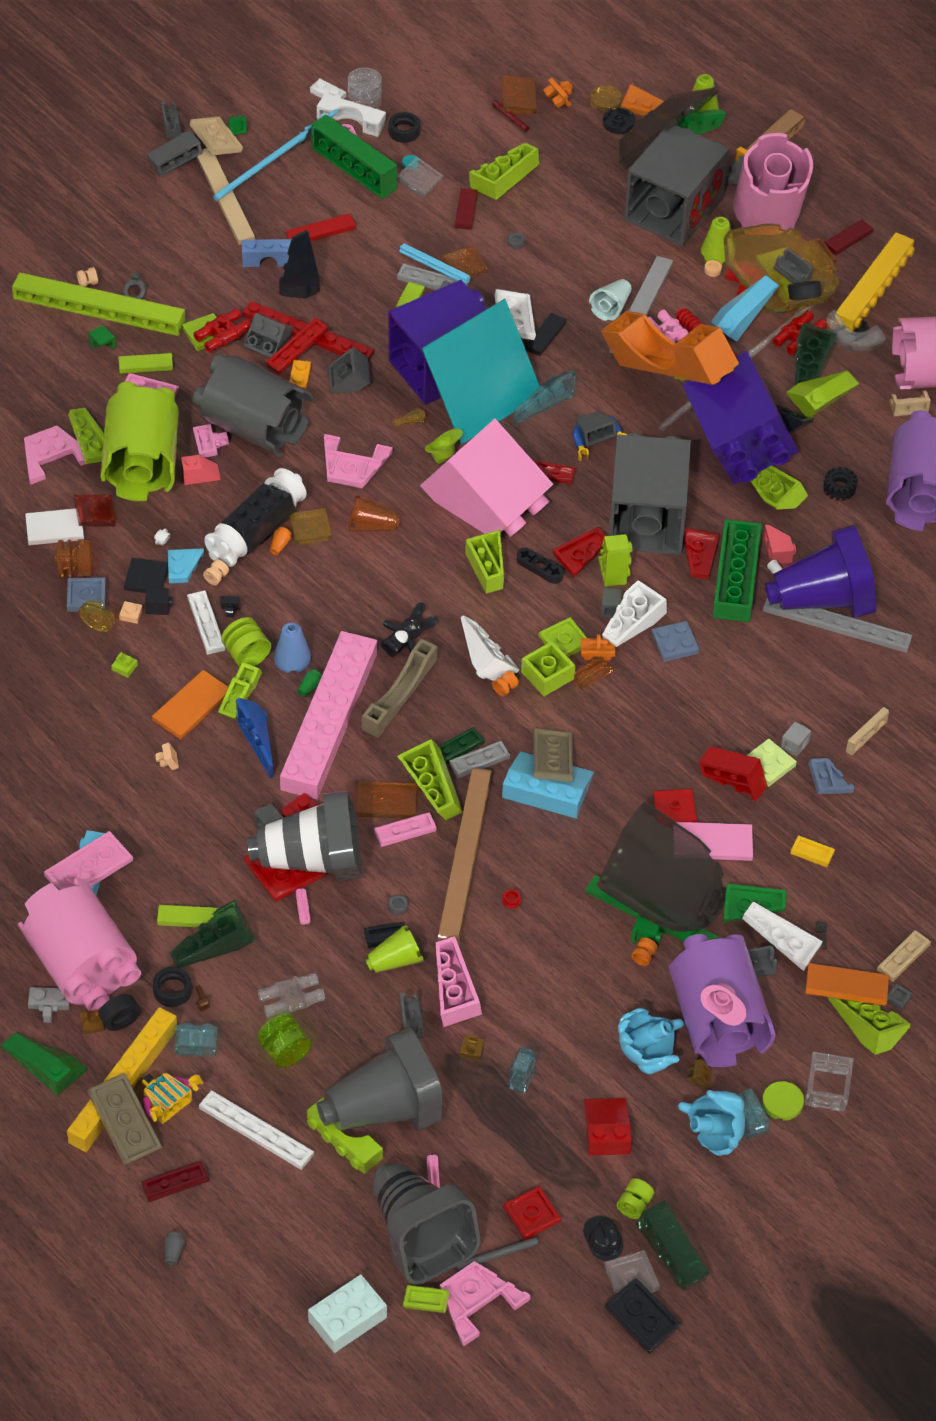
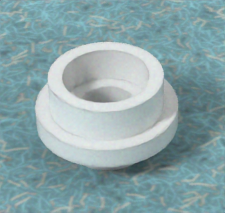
M166 528L160 529L154 537L156 545L164 546L170 538L171 534L168 533Z

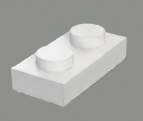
M319 79L310 87V93L320 98L324 94L341 99L346 98V91L322 79Z

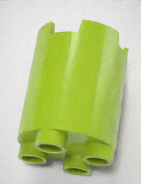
M122 382L117 387V393L107 403L101 480L106 481L107 479L112 485L116 486L118 497L132 501H147L149 492L163 487L166 492H169L174 484L179 410L175 403V393L171 389L138 387L133 382Z

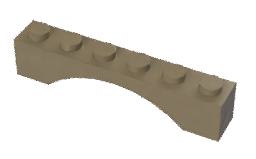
M420 639L411 651L403 670L392 687L381 699L372 703L363 714L362 731L377 738L381 736L436 663V645Z

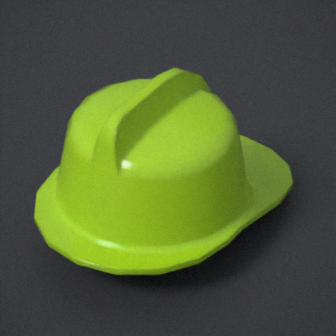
M461 429L446 431L425 447V451L431 453L436 463H443L455 454V443L462 437L463 431Z

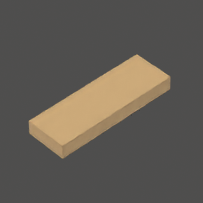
M883 707L848 740L846 749L848 754L853 755L887 723L889 710Z
M915 930L877 967V971L881 974L889 975V980L893 982L930 946L931 941Z

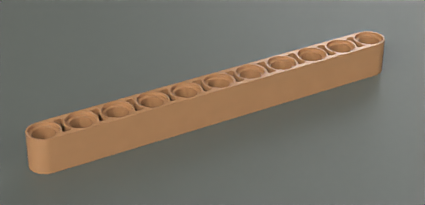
M472 768L438 941L455 936L459 945L492 770Z

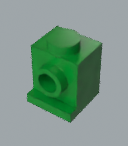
M638 916L632 930L631 943L635 944V941L639 942L641 938H649L655 943L660 944L663 932L660 931L661 923Z

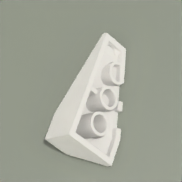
M638 580L625 592L621 604L616 608V613L609 621L602 637L608 639V642L616 647L654 625L667 613L666 599Z
M462 616L461 622L472 665L477 670L476 674L482 679L488 678L494 681L497 678H501V675L508 670L514 674L518 673L520 669L509 655L504 656L499 651L501 647L489 639L487 632L476 621Z

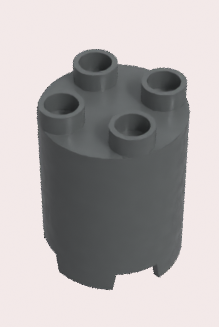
M220 353L217 354L210 365V373L212 375L206 386L201 385L195 391L193 404L201 408V416L205 421L278 457H282L283 453L278 449L285 443L296 446L308 426L310 419L301 413L304 399L308 401L313 400L312 393L238 356L232 355L227 357Z

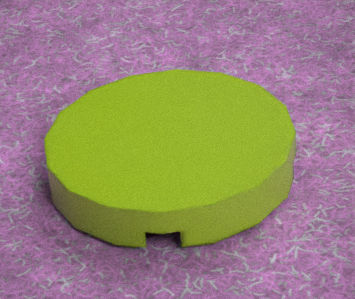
M784 1081L770 1084L765 1089L762 1097L764 1110L775 1119L791 1120L796 1118L801 1113L804 1105V1096L801 1090L794 1084Z

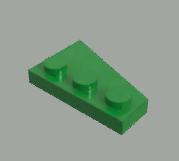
M727 884L723 923L741 920L752 902L757 903L772 913L784 912L787 890Z

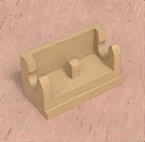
M922 391L923 395L921 397L897 399L896 394H891L892 399L889 400L893 415H911L918 410L929 412L931 400L927 391Z

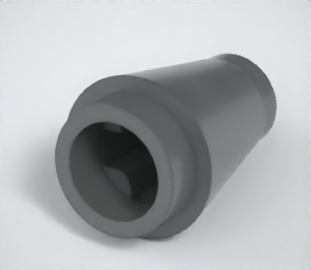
M169 1232L167 1237L164 1238L166 1265H177L185 1244L183 1234Z

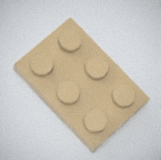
M220 117L191 119L189 125L212 155L242 152L243 146Z

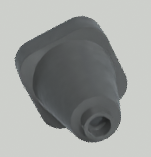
M407 1028L386 1036L384 1051L324 1091V1100L317 1102L316 1106L324 1126L334 1124L338 1130L409 1120L412 1127L419 1131L441 1122L442 1089L436 1072L417 1036L411 1028Z

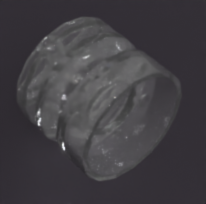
M358 68L350 72L347 80L348 101L375 109L379 108L382 103V77L380 73L371 68Z

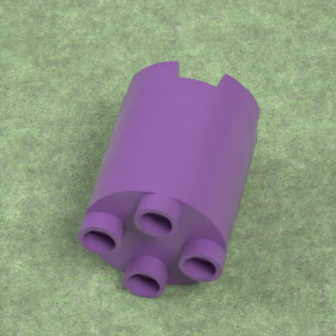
M923 410L913 412L910 415V420L900 425L893 435L886 505H889L895 512V522L903 527L923 531L925 523L936 522V418Z
M695 934L688 937L683 943L685 950L669 965V971L695 1054H701L708 1066L729 1067L737 1065L736 1054L749 1050L754 1046L757 1047L759 1053H764L774 1042L775 1031L743 936L730 935L723 939L708 940L704 934ZM720 983L731 986L736 996L745 1005V1020L735 1026L722 1022L703 1006L701 1002L703 989Z

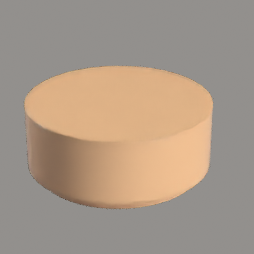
M710 260L705 263L704 272L708 276L716 277L721 274L722 265L720 262Z

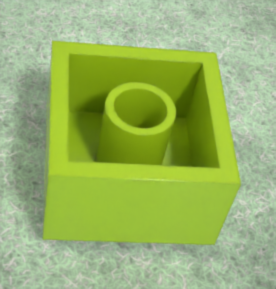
M551 641L522 658L521 673L543 696H546L574 680L575 665Z

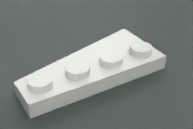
M752 902L742 918L803 971L823 942L755 902Z

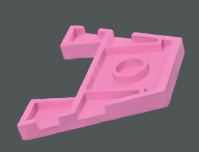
M59 426L24 437L30 484L46 479L40 465L64 456L74 454L80 466L86 464L78 441Z
M324 434L327 481L363 488L392 455L393 447L377 444L373 457L370 458L337 451L340 445V437Z
M475 1261L440 1284V1289L450 1292L447 1308L463 1346H466L479 1336V1331L468 1319L469 1316L499 1295H502L514 1310L527 1303L531 1297L529 1293L515 1288V1285L503 1281L497 1277V1274Z

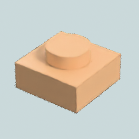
M125 601L119 614V619L138 624L143 611V605Z

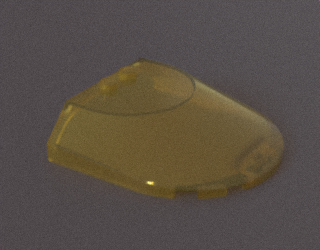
M773 223L729 230L724 237L725 263L738 277L741 284L747 289L766 275L779 285L763 306L766 313H787L820 304L829 300L835 293L839 284V277L835 276L836 267L827 253L812 239L808 242L800 237L801 232L790 227L788 230L781 229L780 224ZM786 248L791 249L814 267L809 281H820L821 296L803 300L789 299L788 285L792 283L773 269L779 255L783 256Z

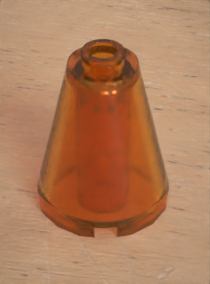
M355 496L353 501L355 506H353L350 513L349 531H394L395 527H399L400 517H397V512L362 496Z

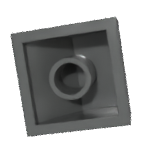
M352 347L329 364L330 392H358L370 383L368 357Z

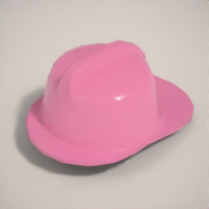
M720 983L703 989L701 993L703 1006L722 1022L735 1026L745 1020V1005L736 996L731 986Z

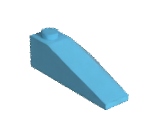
M765 275L724 305L712 319L711 323L716 327H720L722 332L737 342L779 285Z

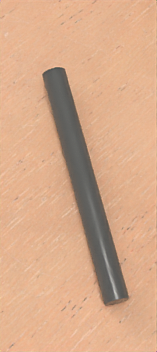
M536 1237L472 1257L457 1265L456 1269L460 1271L473 1261L482 1264L538 1245V1240Z

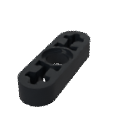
M529 548L518 550L517 563L552 584H558L563 580L564 571L562 567ZM541 563L544 564L545 567L537 568L535 565Z

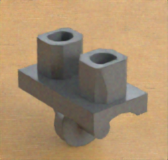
M744 155L739 156L738 161L730 162L731 173L727 174L729 185L738 183Z

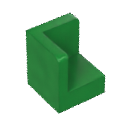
M103 325L88 332L89 345L93 349L106 344L112 350L116 348L115 336Z

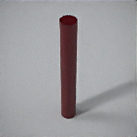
M497 100L492 102L496 109L524 132L529 130L530 127L500 102Z

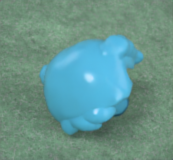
M638 1008L624 1014L619 1021V1043L625 1056L631 1062L637 1064L641 1072L646 1074L659 1072L671 1064L679 1062V1057L672 1055L675 1039L674 1031L682 1028L684 1021L681 1019L670 1020L663 1017H654L648 1015V1010Z
M708 1090L706 1095L698 1098L694 1103H679V1110L689 1116L691 1130L694 1133L700 1132L697 1138L701 1146L720 1156L728 1155L738 1147L745 1131V1115L743 1112L745 1103L742 1097L728 1091Z

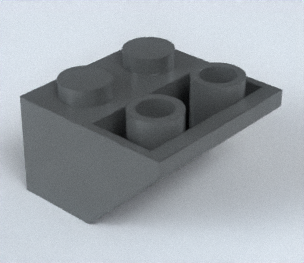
M255 313L243 346L271 358L289 341L293 326L265 314Z

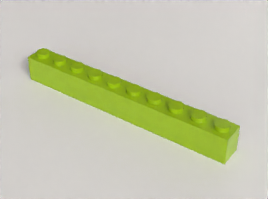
M19 272L12 286L13 298L16 300L176 336L180 335L182 324L186 322L185 309Z

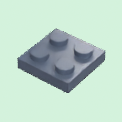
M105 577L68 578L67 612L105 611Z
M687 621L651 629L652 638L663 662L699 654V647Z

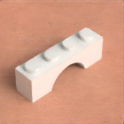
M324 94L317 105V119L326 113L328 115L337 109L339 112L332 119L336 121L344 118L356 120L361 124L363 133L378 137L386 125L385 111Z

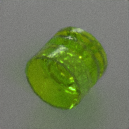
M289 1013L279 1014L271 1018L261 1027L257 1034V1041L268 1053L274 1064L282 1069L298 1063L307 1055L312 1047V1041L303 1029H300V1025Z

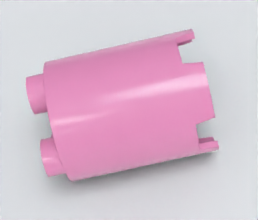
M771 133L760 136L757 143L744 156L733 198V209L737 219L742 224L743 232L747 235H777L783 232H790L794 229L799 218L813 171V160L807 148L802 150L796 144L788 141L787 134Z
M936 316L898 318L901 326L893 328L892 354L900 355V362L902 368H904V373L895 375L897 387L899 389L936 388Z
M75 877L73 881L76 886L58 890L50 883L33 894L25 903L29 915L24 924L22 922L18 923V927L66 1000L72 1004H84L88 1011L101 1009L109 1000L108 995L120 986L125 987L135 983L140 978L141 971L136 965L137 957L135 952L85 880Z

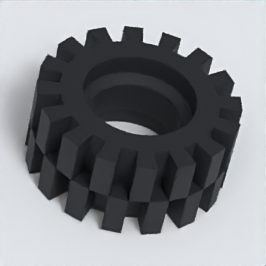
M838 467V470L832 468V471L829 470L825 474L823 490L827 496L830 495L831 499L836 497V501H839V498L845 501L846 498L850 499L851 496H854L857 478L852 470L847 471L848 468H844V470H841L842 467ZM835 482H843L846 485L839 486L836 485Z

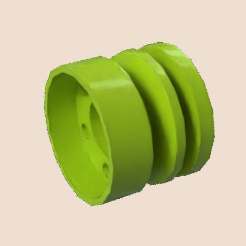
M246 617L234 621L223 631L221 636L222 644L239 667L242 662L251 666L258 665L269 655L271 650L270 641L261 632L253 618Z

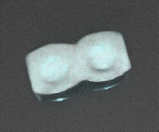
M191 1023L176 1025L175 1054L180 1056H216L218 1027L211 1024L195 1026Z
M520 1048L509 1069V1088L523 1094L527 1092L536 1072L535 1063L537 1056L532 1050Z

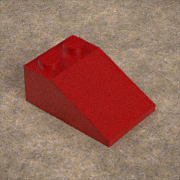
M626 1098L584 1099L588 1156L630 1154L631 1130Z

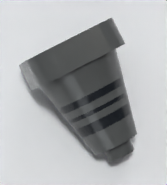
M388 1163L376 1171L372 1190L387 1226L393 1262L409 1283H425L457 1267V1265L475 1255L481 1243L474 1204L458 1186L446 1185L438 1188L401 1163Z

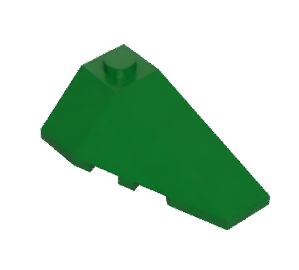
M14 1033L1 1044L2 1049L57 1096L88 1071V1068L73 1055L19 1033Z

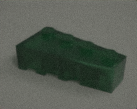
M663 1200L643 1211L635 1224L670 1271L677 1286L686 1291L704 1281L710 1273L667 1202Z

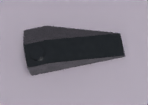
M304 230L291 239L287 253L289 255L288 262L284 264L283 269L285 272L279 280V294L281 296L306 299L320 291V279L309 232Z

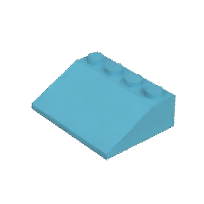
M520 751L504 780L502 798L577 819L594 772L573 766L572 782L533 778V755Z

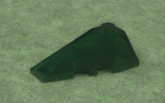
M803 323L797 337L794 386L798 383L821 377L836 346V333Z
M235 900L218 908L212 913L213 917L207 923H201L198 926L199 930L195 934L187 936L170 952L176 967L181 968L228 954L256 941L246 918Z

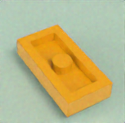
M294 360L289 381L307 389L311 362Z

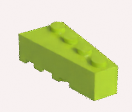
M523 143L508 151V155L498 156L489 165L485 163L481 165V169L470 171V187L497 200L539 165L538 148Z

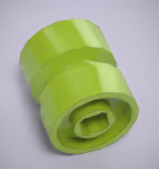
M631 1179L616 1206L625 1216L639 1219L645 1211L646 1205L649 1204L654 1196V1190L643 1180Z

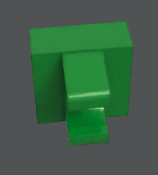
M244 115L228 117V126L233 135L247 133L246 117Z

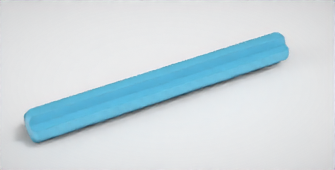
M403 244L400 246V253L457 281L462 279L465 284L470 282V275L409 245Z

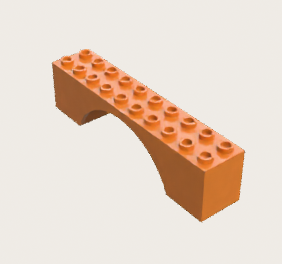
M626 311L601 330L619 366L714 385L725 374L731 373L734 367L739 364L720 327L700 324L677 343H674L660 332L645 314Z

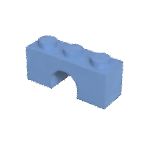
M291 239L242 240L243 267H260V261L265 257L276 259L277 267L284 266L288 262L289 255L287 253Z

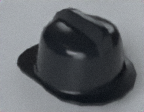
M594 1216L587 1220L584 1224L583 1232L593 1255L603 1261H611L618 1258L623 1250V1240L613 1220L605 1216Z

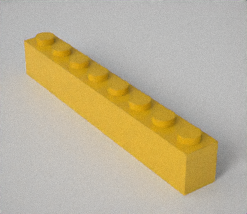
M899 233L893 235L836 311L833 326H837L851 334L856 328L860 327L862 319L868 316L871 307H875L878 298L883 296L885 288L891 285L893 277L898 276L900 268L905 266L908 257H912L915 250L913 239Z
M159 1007L104 1082L125 1073L134 1089L177 1031V1017ZM91 1099L67 1130L69 1144L84 1152L89 1150L105 1128Z

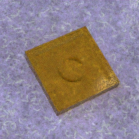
M325 508L295 512L289 516L296 545L332 540Z

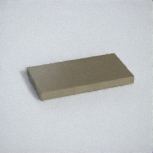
M534 728L533 778L572 782L571 732Z
M125 1073L87 1090L124 1166L162 1149Z

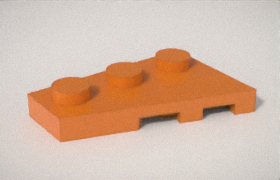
M630 84L621 104V108L628 109L632 113L669 121L673 112V105Z

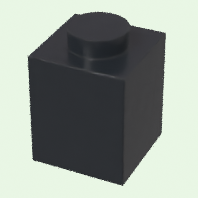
M146 588V614L169 615V607H173V596L169 595V588Z

